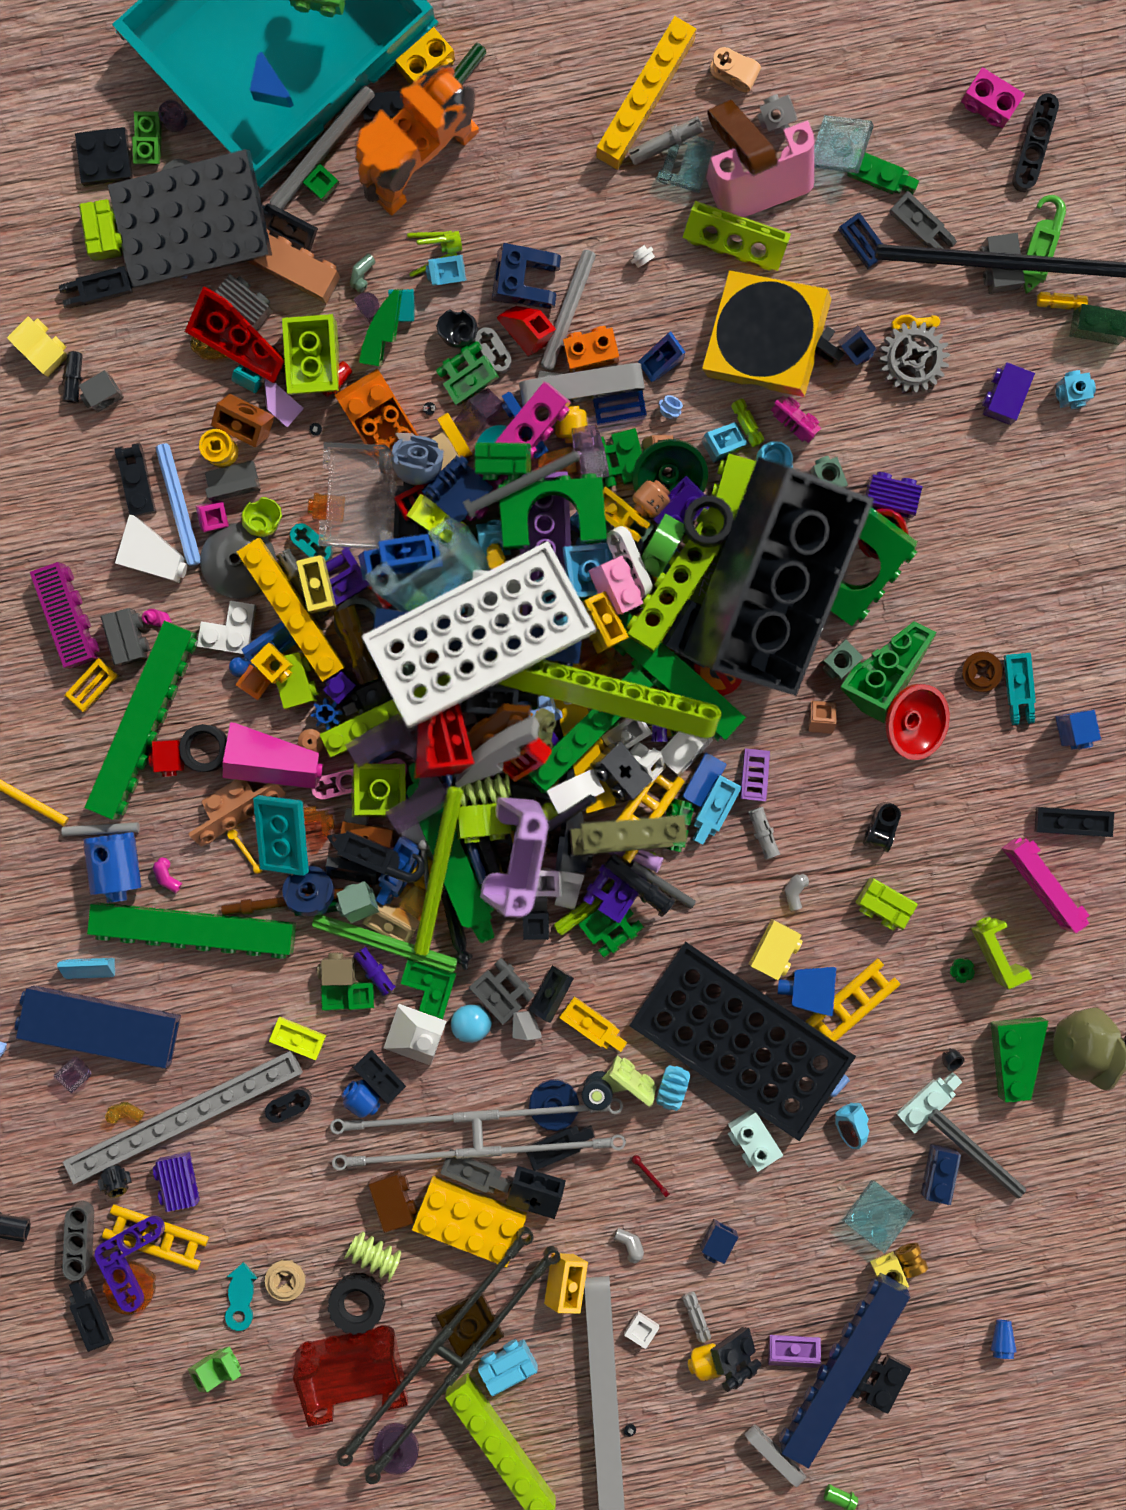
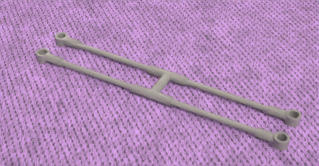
M613 1098L610 1105L600 1111L591 1110L586 1105L509 1111H499L498 1109L457 1112L453 1113V1115L364 1121L363 1119L345 1121L339 1118L333 1120L330 1125V1129L334 1134H341L351 1130H363L366 1127L454 1121V1123L472 1122L473 1148L366 1157L365 1155L347 1157L340 1154L334 1157L332 1165L336 1170L340 1171L347 1167L366 1166V1164L453 1157H456V1159L502 1156V1154L591 1147L593 1149L613 1148L615 1150H622L626 1145V1139L621 1134H616L611 1138H598L583 1142L515 1147H483L482 1121L499 1120L502 1117L584 1111L617 1114L623 1109V1103L620 1099ZM613 1101L619 1102V1110L614 1111L611 1109ZM336 1122L342 1123L341 1131L335 1129ZM618 1137L623 1140L621 1147L614 1145L613 1141L615 1138ZM338 1158L344 1160L345 1164L343 1167L337 1165Z

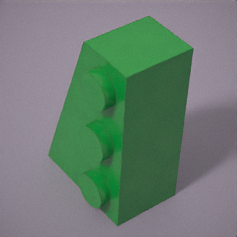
M1042 1017L990 1022L998 1097L1005 1103L1032 1099L1049 1022Z

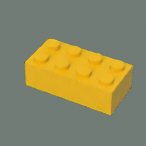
M432 1176L412 1231L498 1264L506 1255L507 1249L516 1240L517 1231L524 1226L527 1212Z

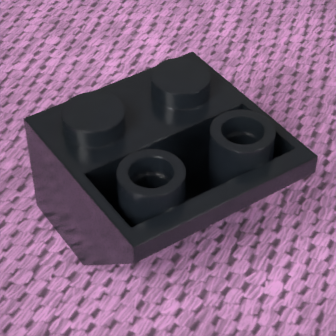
M466 662L463 664V674L473 672V663ZM496 683L461 701V713L494 715L497 709L504 704L518 705L519 689Z

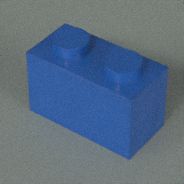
M1095 710L1079 711L1055 717L1062 746H1070L1071 750L1094 747L1093 742L1101 740Z

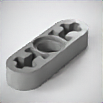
M754 1424L745 1433L749 1442L791 1484L798 1487L806 1479V1475L792 1459L783 1455L781 1449L757 1425Z

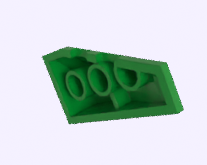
M915 621L891 638L888 644L880 650H875L871 657L863 663L860 662L854 666L841 685V690L861 712L885 723L891 703L908 686L937 632Z

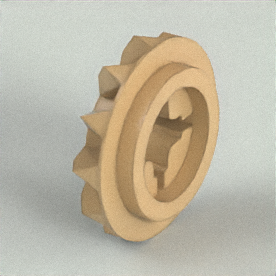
M281 1259L272 1264L265 1276V1286L273 1298L280 1301H290L302 1293L305 1287L306 1275L303 1273L301 1265H297L292 1260L283 1261ZM280 1274L283 1276L293 1274L290 1279L291 1285L285 1283L278 1287L282 1279Z

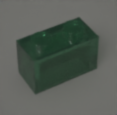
M1081 304L1073 312L1069 336L1119 345L1126 340V311Z

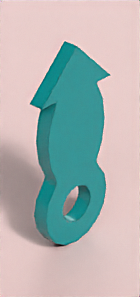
M245 1262L227 1276L233 1278L228 1289V1298L231 1305L226 1311L225 1322L228 1327L236 1331L245 1330L253 1320V1311L249 1304L254 1294L252 1279H257V1276ZM234 1312H243L245 1315L244 1321H236L233 1316Z

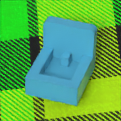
M463 255L428 260L429 265L426 266V275L428 281H432V286L467 281Z

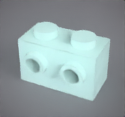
M750 1109L728 1124L731 1130L728 1135L735 1146L740 1144L745 1151L741 1156L749 1168L754 1166L757 1172L783 1156L778 1145L754 1110Z

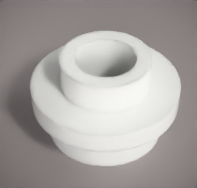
M643 245L632 253L634 258L630 260L631 263H635L637 268L650 261L655 257L652 253L653 248L649 247L647 249Z

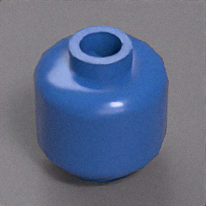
M365 1080L352 1081L343 1091V1106L358 1118H364L368 1115L372 1116L378 1111L380 1096Z

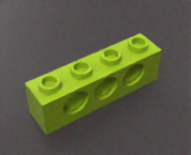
M695 201L682 238L687 239L689 243L696 246L704 245L710 247L716 253L733 255L739 261H750L759 264L765 270L774 269L778 271L791 233ZM712 226L716 228L718 232L714 234L707 231L706 227ZM730 235H738L742 241H733ZM762 243L766 249L759 250L754 244Z

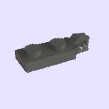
M446 1158L440 1172L444 1176L485 1193L487 1191L494 1193L495 1189L508 1193L512 1181L501 1177L502 1171L497 1169V1167L475 1158Z

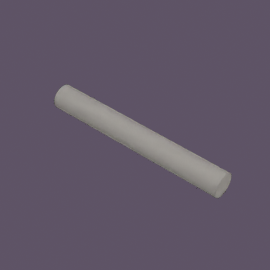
M138 822L62 827V836L139 832L140 827Z

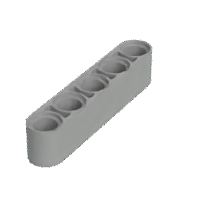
M640 363L525 380L519 383L522 407H524L543 382L551 384L571 403L633 394L645 390Z

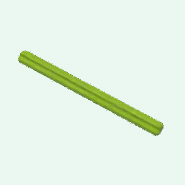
M449 787L447 791L414 951L418 955L426 956L431 945L463 796V790L458 787Z

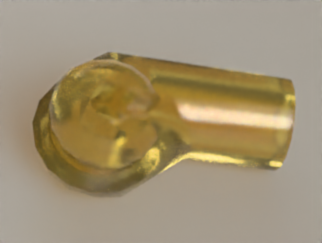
M192 336L190 347L200 358L212 360L227 357Z
M121 1102L108 1108L105 1119L108 1123L114 1124L117 1120L129 1117L139 1123L145 1115V1111L129 1102Z

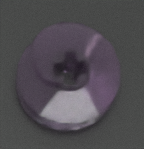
M391 1423L379 1431L373 1447L375 1462L385 1451L391 1448L407 1428L406 1425ZM412 1432L401 1444L400 1449L392 1455V1460L383 1469L387 1473L398 1475L407 1472L414 1466L418 1458L419 1443Z

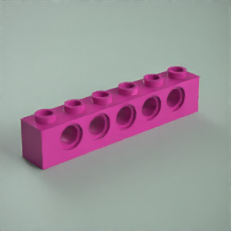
M543 382L495 443H531V460L537 452L535 447L541 440L545 442L554 430L551 427L557 420L561 422L570 412L568 407L571 402L551 384ZM542 407H546L549 410V417L545 421H541L538 418V411ZM525 427H530L533 431V436L529 441H525L522 438V430ZM500 475L496 481L486 480L494 488L491 492L499 489V485L504 484V481L508 480V475ZM486 506L475 512L477 516L470 518L468 514L466 518L469 521H476L477 518L481 520L488 513L489 508Z

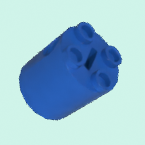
M134 832L83 839L90 895L104 894L107 903L128 900L127 890L142 888Z

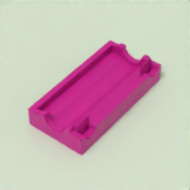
M1020 837L1014 838L1001 848L1061 929L1076 934L1089 924L1086 918L1090 915L1082 905L1077 908L1037 854L1041 850L1034 840L1029 843L1026 838L1024 840Z

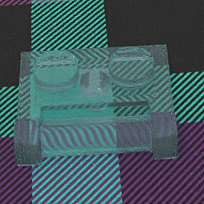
M693 136L684 141V144L688 146L679 175L672 173L680 147L677 144L668 149L662 171L658 172L657 181L700 193L715 142Z

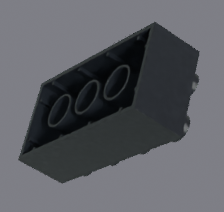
M758 457L683 654L711 670L797 696L874 499L795 468Z

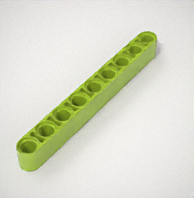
M541 660L498 682V684L701 738H711L714 736L721 716L720 709L710 703L546 660Z

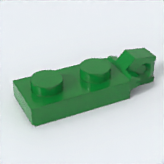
M858 149L847 172L848 177L892 195L893 193L900 194L901 190L908 191L913 195L919 184V180L909 176V171Z

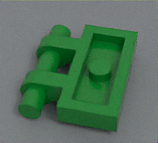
M478 341L470 346L466 345L461 348L459 354L452 359L447 358L443 361V365L436 369L437 374L441 378L447 374L451 377L443 385L457 406H460L499 378L487 356L483 355L476 359L475 354L482 350ZM467 361L469 366L458 372L457 367Z
M636 428L611 434L612 445H606L604 436L594 439L596 445L594 451L596 457H599L602 467L600 474L602 479H605L607 488L617 486L615 477L619 475L622 476L624 485L632 483L633 468L642 453ZM616 453L618 467L611 466L609 455Z
M630 908L620 924L599 910H596L578 924L593 945L601 939L605 942V945L598 950L604 958L610 953L615 954L620 950L619 947L629 939L633 940L638 936L637 933L644 929L639 920L631 926L627 922V919L634 915ZM620 925L624 931L612 939L609 933Z

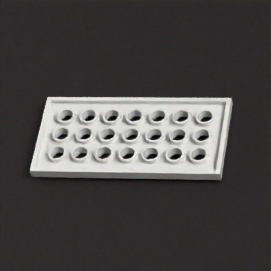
M547 541L362 637L407 726L410 728L596 633V628ZM534 571H541L544 573V578L540 582H533L530 579V575ZM518 583L521 585V589L516 594H510L507 592L508 585ZM546 593H553L556 595V600L552 604H545L542 602V596ZM487 595H496L498 597L497 603L493 606L485 605L483 601ZM528 604L532 606V613L528 616L520 615L518 610L522 605ZM466 606H471L475 609L474 614L469 618H464L460 615L461 610ZM557 615L567 616L568 622L564 626L555 625L553 621ZM505 616L509 618L510 622L505 628H498L495 625L497 618ZM442 618L451 620V625L446 630H441L437 627L438 621ZM540 626L545 630L541 638H533L530 635L534 627ZM477 628H482L486 631L485 637L481 640L472 638V633ZM419 630L428 632L427 638L422 642L414 640V634ZM510 639H519L521 641L520 648L517 650L508 649L507 643ZM454 640H459L463 643L461 650L458 652L449 650V644ZM393 643H404L403 651L398 654L392 653L391 646ZM494 650L498 653V657L494 662H486L483 659L487 651ZM430 652L439 654V660L434 664L425 662L426 655ZM466 662L473 663V672L470 674L461 673L460 667ZM407 664L416 666L415 673L411 676L402 674V669ZM442 674H447L451 677L450 683L444 687L437 684L438 677ZM419 686H424L427 688L426 696L421 699L415 698L413 696L414 690Z

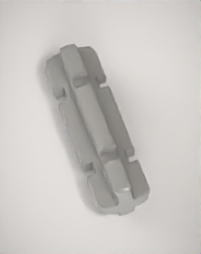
M695 1292L684 1294L682 1298L685 1307H688L687 1312L693 1328L696 1330L695 1333L698 1341L703 1343L710 1340L711 1334L708 1327H706L707 1324Z

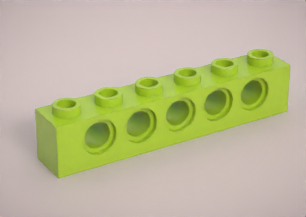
M710 507L708 510L704 508L696 520L699 525L695 530L700 535L706 529L712 530L715 535L718 534L724 525L722 513L713 507ZM686 534L682 541L685 544L684 548L680 553L676 551L668 563L671 565V568L667 574L661 573L654 584L658 588L653 595L648 594L640 606L643 608V611L639 617L634 615L626 628L630 630L628 632L630 639L652 653L656 651L687 599L691 597L725 545L726 540L715 547H701L694 544ZM690 551H698L702 558L697 562H692L688 559L687 554ZM677 572H684L688 580L685 583H677L673 576ZM664 593H669L673 596L674 601L670 605H664L659 600L660 596ZM652 614L660 619V623L654 627L647 625L645 622L646 617Z

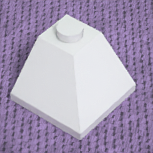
M399 1004L383 1049L431 1066L447 1021Z

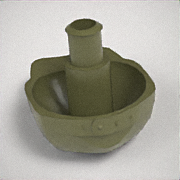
M1097 1007L1074 1011L1057 1024L1053 1041V1053L1060 1064L1070 1075L1079 1080L1090 1082L1105 1091L1114 1089L1126 1071V1046L1121 1037L1120 1030L1110 1017Z

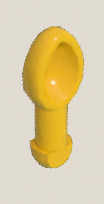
M901 315L891 322V328H895L900 332L901 324L905 323L909 329L912 321L916 322L917 328L923 322H926V328H932L933 326L937 328L941 321L935 315L924 318Z

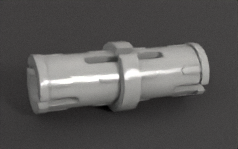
M763 806L748 811L754 826L755 839L758 838L764 858L769 859L780 855L773 836L774 829L769 825Z

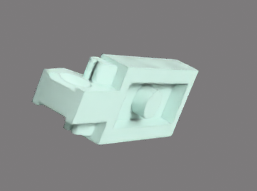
M953 1072L944 1080L941 1077L936 1080L933 1079L898 1110L896 1114L915 1134L929 1121L928 1116L934 1109L940 1111L956 1095L953 1091L962 1081Z

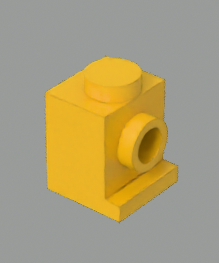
M268 643L251 660L274 684L278 681L283 683L292 675L290 669L293 665L273 644ZM274 661H278L280 664L279 669L276 671L271 667Z

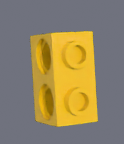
M433 27L396 59L397 69L409 84L412 85L426 71L444 65L452 67L455 61L454 50ZM436 50L443 52L439 57H433L431 53ZM415 67L424 68V70L418 74L411 72Z

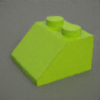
M354 764L351 792L352 817L405 816V764Z

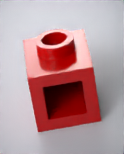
M180 740L152 742L149 764L150 767H153V772H161L162 777L177 776V771H184V762L179 752Z

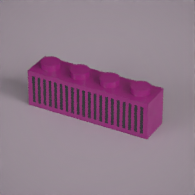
M56 562L31 571L30 575L63 668L72 669L97 660L99 646L94 637L91 638L89 632L91 624L87 615L82 613L80 607L82 598L72 585L71 581H74V576L70 567Z

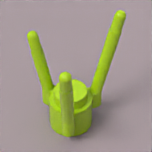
M459 231L407 234L408 238H426L417 240V245L440 243L442 252H447L446 255L440 258L457 256L456 252L463 251ZM429 263L410 272L409 276L414 277L426 271V266Z

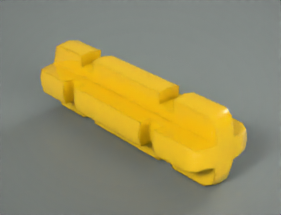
M1040 292L1037 296V306L1047 308L1050 305V308L1069 310L1074 308V310L1083 311L1087 308L1088 297L1085 295L1074 297V294L1062 293L1050 295V292Z

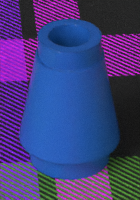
M996 1319L991 1345L993 1357L1014 1359V1353L1017 1352L1011 1320Z

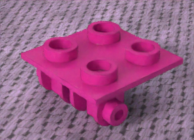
M782 396L774 402L775 405L771 409L774 413L772 416L781 423L790 416L789 420L784 424L785 427L792 420H795L796 423L789 431L792 432L799 424V428L793 434L802 442L805 440L809 443L815 434L822 429L818 426L820 423L818 419L810 413H803L799 409L800 404L791 396L788 398Z

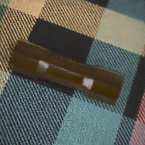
M355 606L333 612L352 660L359 685L379 679L380 675L375 661L362 637L364 634Z

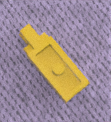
M575 996L559 1017L600 1047L603 1046L607 1049L609 1045H612L621 1052L627 1044L624 1039L617 1035L620 1030L616 1025Z

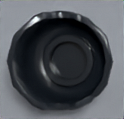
M451 309L447 310L439 317L436 325L440 338L446 345L452 348H463L466 345L472 344L478 332L476 319L465 310L461 312H454Z

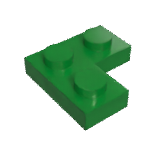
M408 959L400 984L425 991L419 1011L443 1020L457 973H450Z

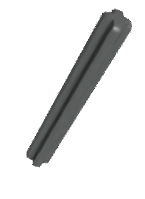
M934 1109L929 1114L928 1120L1012 1195L1019 1199L1025 1194L1026 1188L938 1109Z

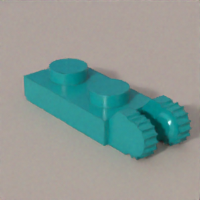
M1031 652L1003 655L1008 706L1010 705V721L1012 725L1019 724L1018 705L1026 704L1025 717L1027 723L1033 724L1035 723L1034 703H1036Z

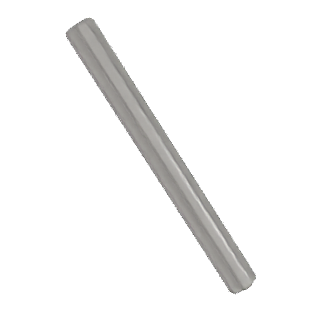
M366 85L361 87L270 199L271 205L283 209L304 184L303 181L321 163L374 98L375 94Z

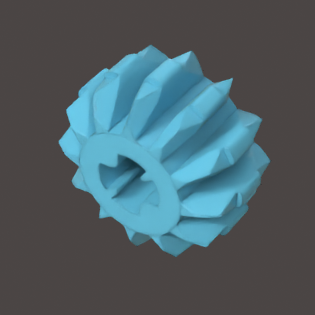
M671 1065L665 1069L656 1097L657 1105L663 1106V1108L677 1111L680 1109L690 1080L689 1071Z

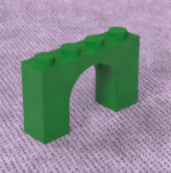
M583 474L580 479H571V476L566 475L557 476L554 481H545V478L500 499L504 550L530 549L528 514L538 500L547 496H560L573 504L579 518L581 545L606 543L607 541L602 477H596V474ZM505 480V481H504V484L499 485V488H501V487H503V486H505V485H507V484H509V483H511V482H513V481H515V480Z
M872 507L859 538L877 552L881 564L880 573L872 581L861 585L849 584L842 580L830 610L850 626H853L856 621L861 623L870 612L867 607L872 601L877 603L885 593L883 587L888 581L893 583L901 573L899 567L905 561L908 564L918 552L915 550L917 545L915 539Z

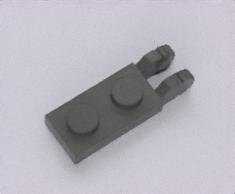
M908 191L889 211L896 220L924 246L927 245L928 248L943 249L933 239L937 234L948 246L953 247L957 243L955 237L944 227L945 225Z

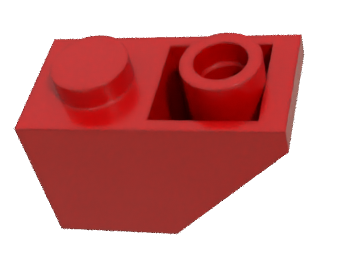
M514 306L497 316V320L528 357L546 347L556 331L552 323L538 309Z

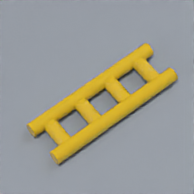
M654 764V766L652 767L651 771L655 770V768H656V765H655V764ZM660 774L634 800L628 802L616 821L639 819L633 813L640 803L653 810L649 818L662 817L685 781L677 776L672 782ZM654 782L667 790L660 802L647 795ZM639 850L625 851L622 860L630 864Z
M877 958L834 996L833 1011L843 1021L836 1029L831 1032L822 1021L826 1015L814 1013L805 1022L836 1042L901 984L895 977L889 982L879 972L884 964ZM870 978L881 988L871 998L860 988ZM851 994L862 1005L852 1015L841 1005Z
M113 1204L110 1214L117 1216L113 1231L105 1228L102 1238L108 1240L121 1233L127 1220L138 1223L149 1216ZM149 1222L150 1226L141 1231L142 1236L149 1233L151 1228H158L157 1224ZM164 1222L165 1235L161 1246L148 1243L138 1249V1251L198 1271L201 1261L194 1259L198 1244L206 1247L209 1237ZM125 1235L124 1244L132 1248L136 1244V1238ZM174 1237L189 1241L184 1255L170 1250Z

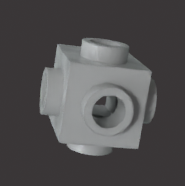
M776 94L764 99L765 105L760 107L761 113L757 114L762 129L767 128L768 132L774 130L776 135L789 128V123L798 120L789 94L781 98ZM776 109L781 112V116L777 120L772 116L773 111Z

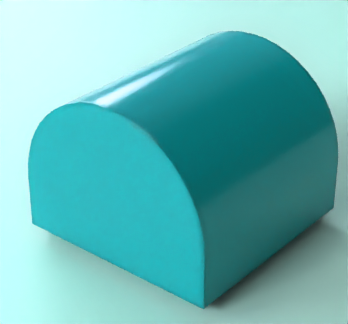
M240 364L233 371L231 381L255 394L261 388L264 378Z

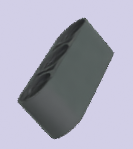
M87 1201L77 1202L65 1214L62 1270L64 1276L71 1281L81 1279L92 1266L94 1208ZM75 1210H79L84 1214V1220H79L76 1217ZM74 1236L81 1237L83 1245H78L74 1241ZM73 1261L81 1264V1271L74 1268Z

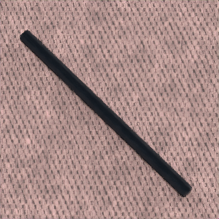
M878 244L875 248V259L1126 278V262Z

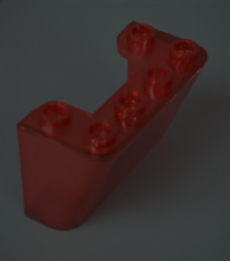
M386 1325L378 1326L372 1330L369 1329L363 1334L357 1333V1335L349 1333L330 1336L316 1341H306L300 1345L295 1353L293 1381L308 1427L333 1422L334 1404L382 1394L383 1405L404 1380L395 1331L392 1327ZM407 1387L401 1392L400 1399L394 1401L388 1410L408 1406ZM319 1411H327V1413L321 1417H314L315 1414Z

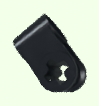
M882 802L876 806L864 835V845L871 844L883 848L884 852H889L901 819V812L898 806L890 802ZM887 807H891L893 809V817L887 821L883 820L882 811ZM874 836H879V837L884 838V839L881 840V839L875 838Z

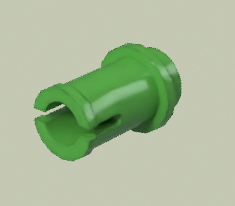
M831 1484L825 1490V1501L840 1506L844 1510L856 1509L858 1497L854 1495V1492L847 1493Z

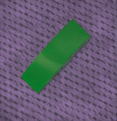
M394 289L375 314L362 345L359 363L373 366L383 365L386 341H396L403 289Z

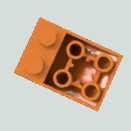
M375 369L335 394L336 399L377 465L392 457L393 445L398 441L395 433H413L415 436H419L378 369Z

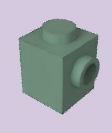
M365 881L359 884L348 885L344 890L337 892L339 900L336 903L337 910L341 917H346L351 923L379 912L373 889Z

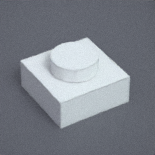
M637 1311L626 1328L624 1336L646 1349L657 1333L659 1324Z

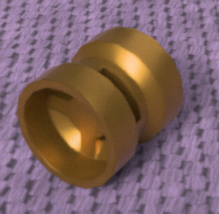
M918 1243L903 1245L895 1251L898 1261L903 1265L902 1271L906 1278L919 1276L928 1270L926 1261L921 1258V1249Z

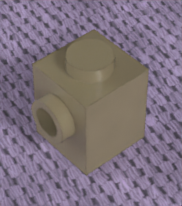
M341 952L328 953V957H324L321 960V964L317 966V977L322 979V985H353L355 983V958L343 957Z

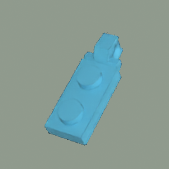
M718 775L695 819L696 821L693 826L698 829L692 840L703 845L709 834L714 836L717 831L719 832L742 786Z

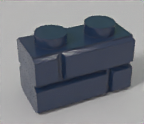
M935 1144L930 1145L924 1174L925 1182L922 1184L921 1194L926 1200L951 1205L961 1154L956 1149Z

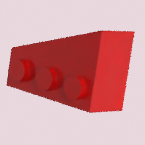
M459 703L419 723L415 779L461 774L474 764Z

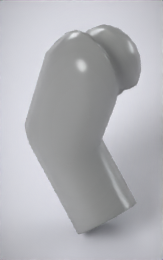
M805 874L793 876L785 887L790 911L802 908L799 894L804 887L809 885V879Z
M617 1228L613 1240L626 1245L628 1260L634 1264L638 1263L644 1256V1250L639 1237Z

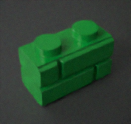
M531 443L475 444V473L483 474V479L498 480V474L508 475V480H517L523 477V475L531 473Z

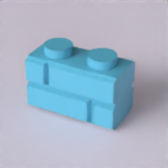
M516 1339L511 1340L503 1346L504 1350L496 1354L494 1351H491L481 1358L478 1371L492 1397L537 1373V1362L524 1339L519 1342Z

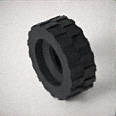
M352 1273V1275L344 1276L341 1281L339 1280L328 1300V1312L335 1326L338 1329H342L343 1332H349L353 1335L366 1333L369 1329L372 1330L375 1324H378L386 1303V1299H384L385 1293L381 1289V1284L377 1283L372 1276L369 1277L364 1273ZM354 1291L364 1293L369 1300L368 1310L360 1316L348 1313L344 1305L346 1296Z

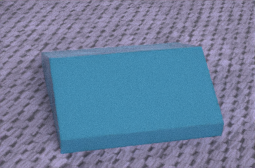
M608 544L563 547L566 575L579 599L591 598L597 595L598 592L588 570L613 559Z

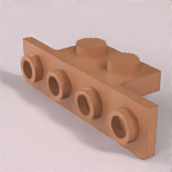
M236 779L201 801L210 820L188 834L200 846L209 844L223 833L234 829L236 825L247 818L255 816L253 798L258 795L281 798L286 795V792L279 784L271 783L254 791L250 781Z

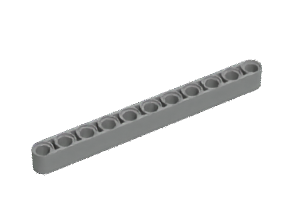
M609 1276L586 1277L584 1287L599 1510H625Z

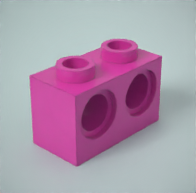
M982 67L962 98L961 103L965 105L968 111L985 117L986 121L992 126H999L1003 129L1025 93ZM975 90L983 91L986 97L978 96ZM997 103L1004 104L1007 110H1000Z

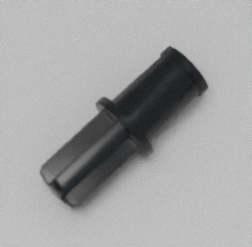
M70 351L67 354L66 373L62 376L65 379L62 398L64 402L79 403L80 381H83V377H81L83 355L80 352Z

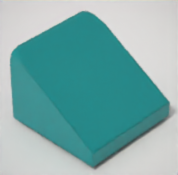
M394 289L388 290V296L392 293ZM403 289L399 322H412L415 320L414 289Z

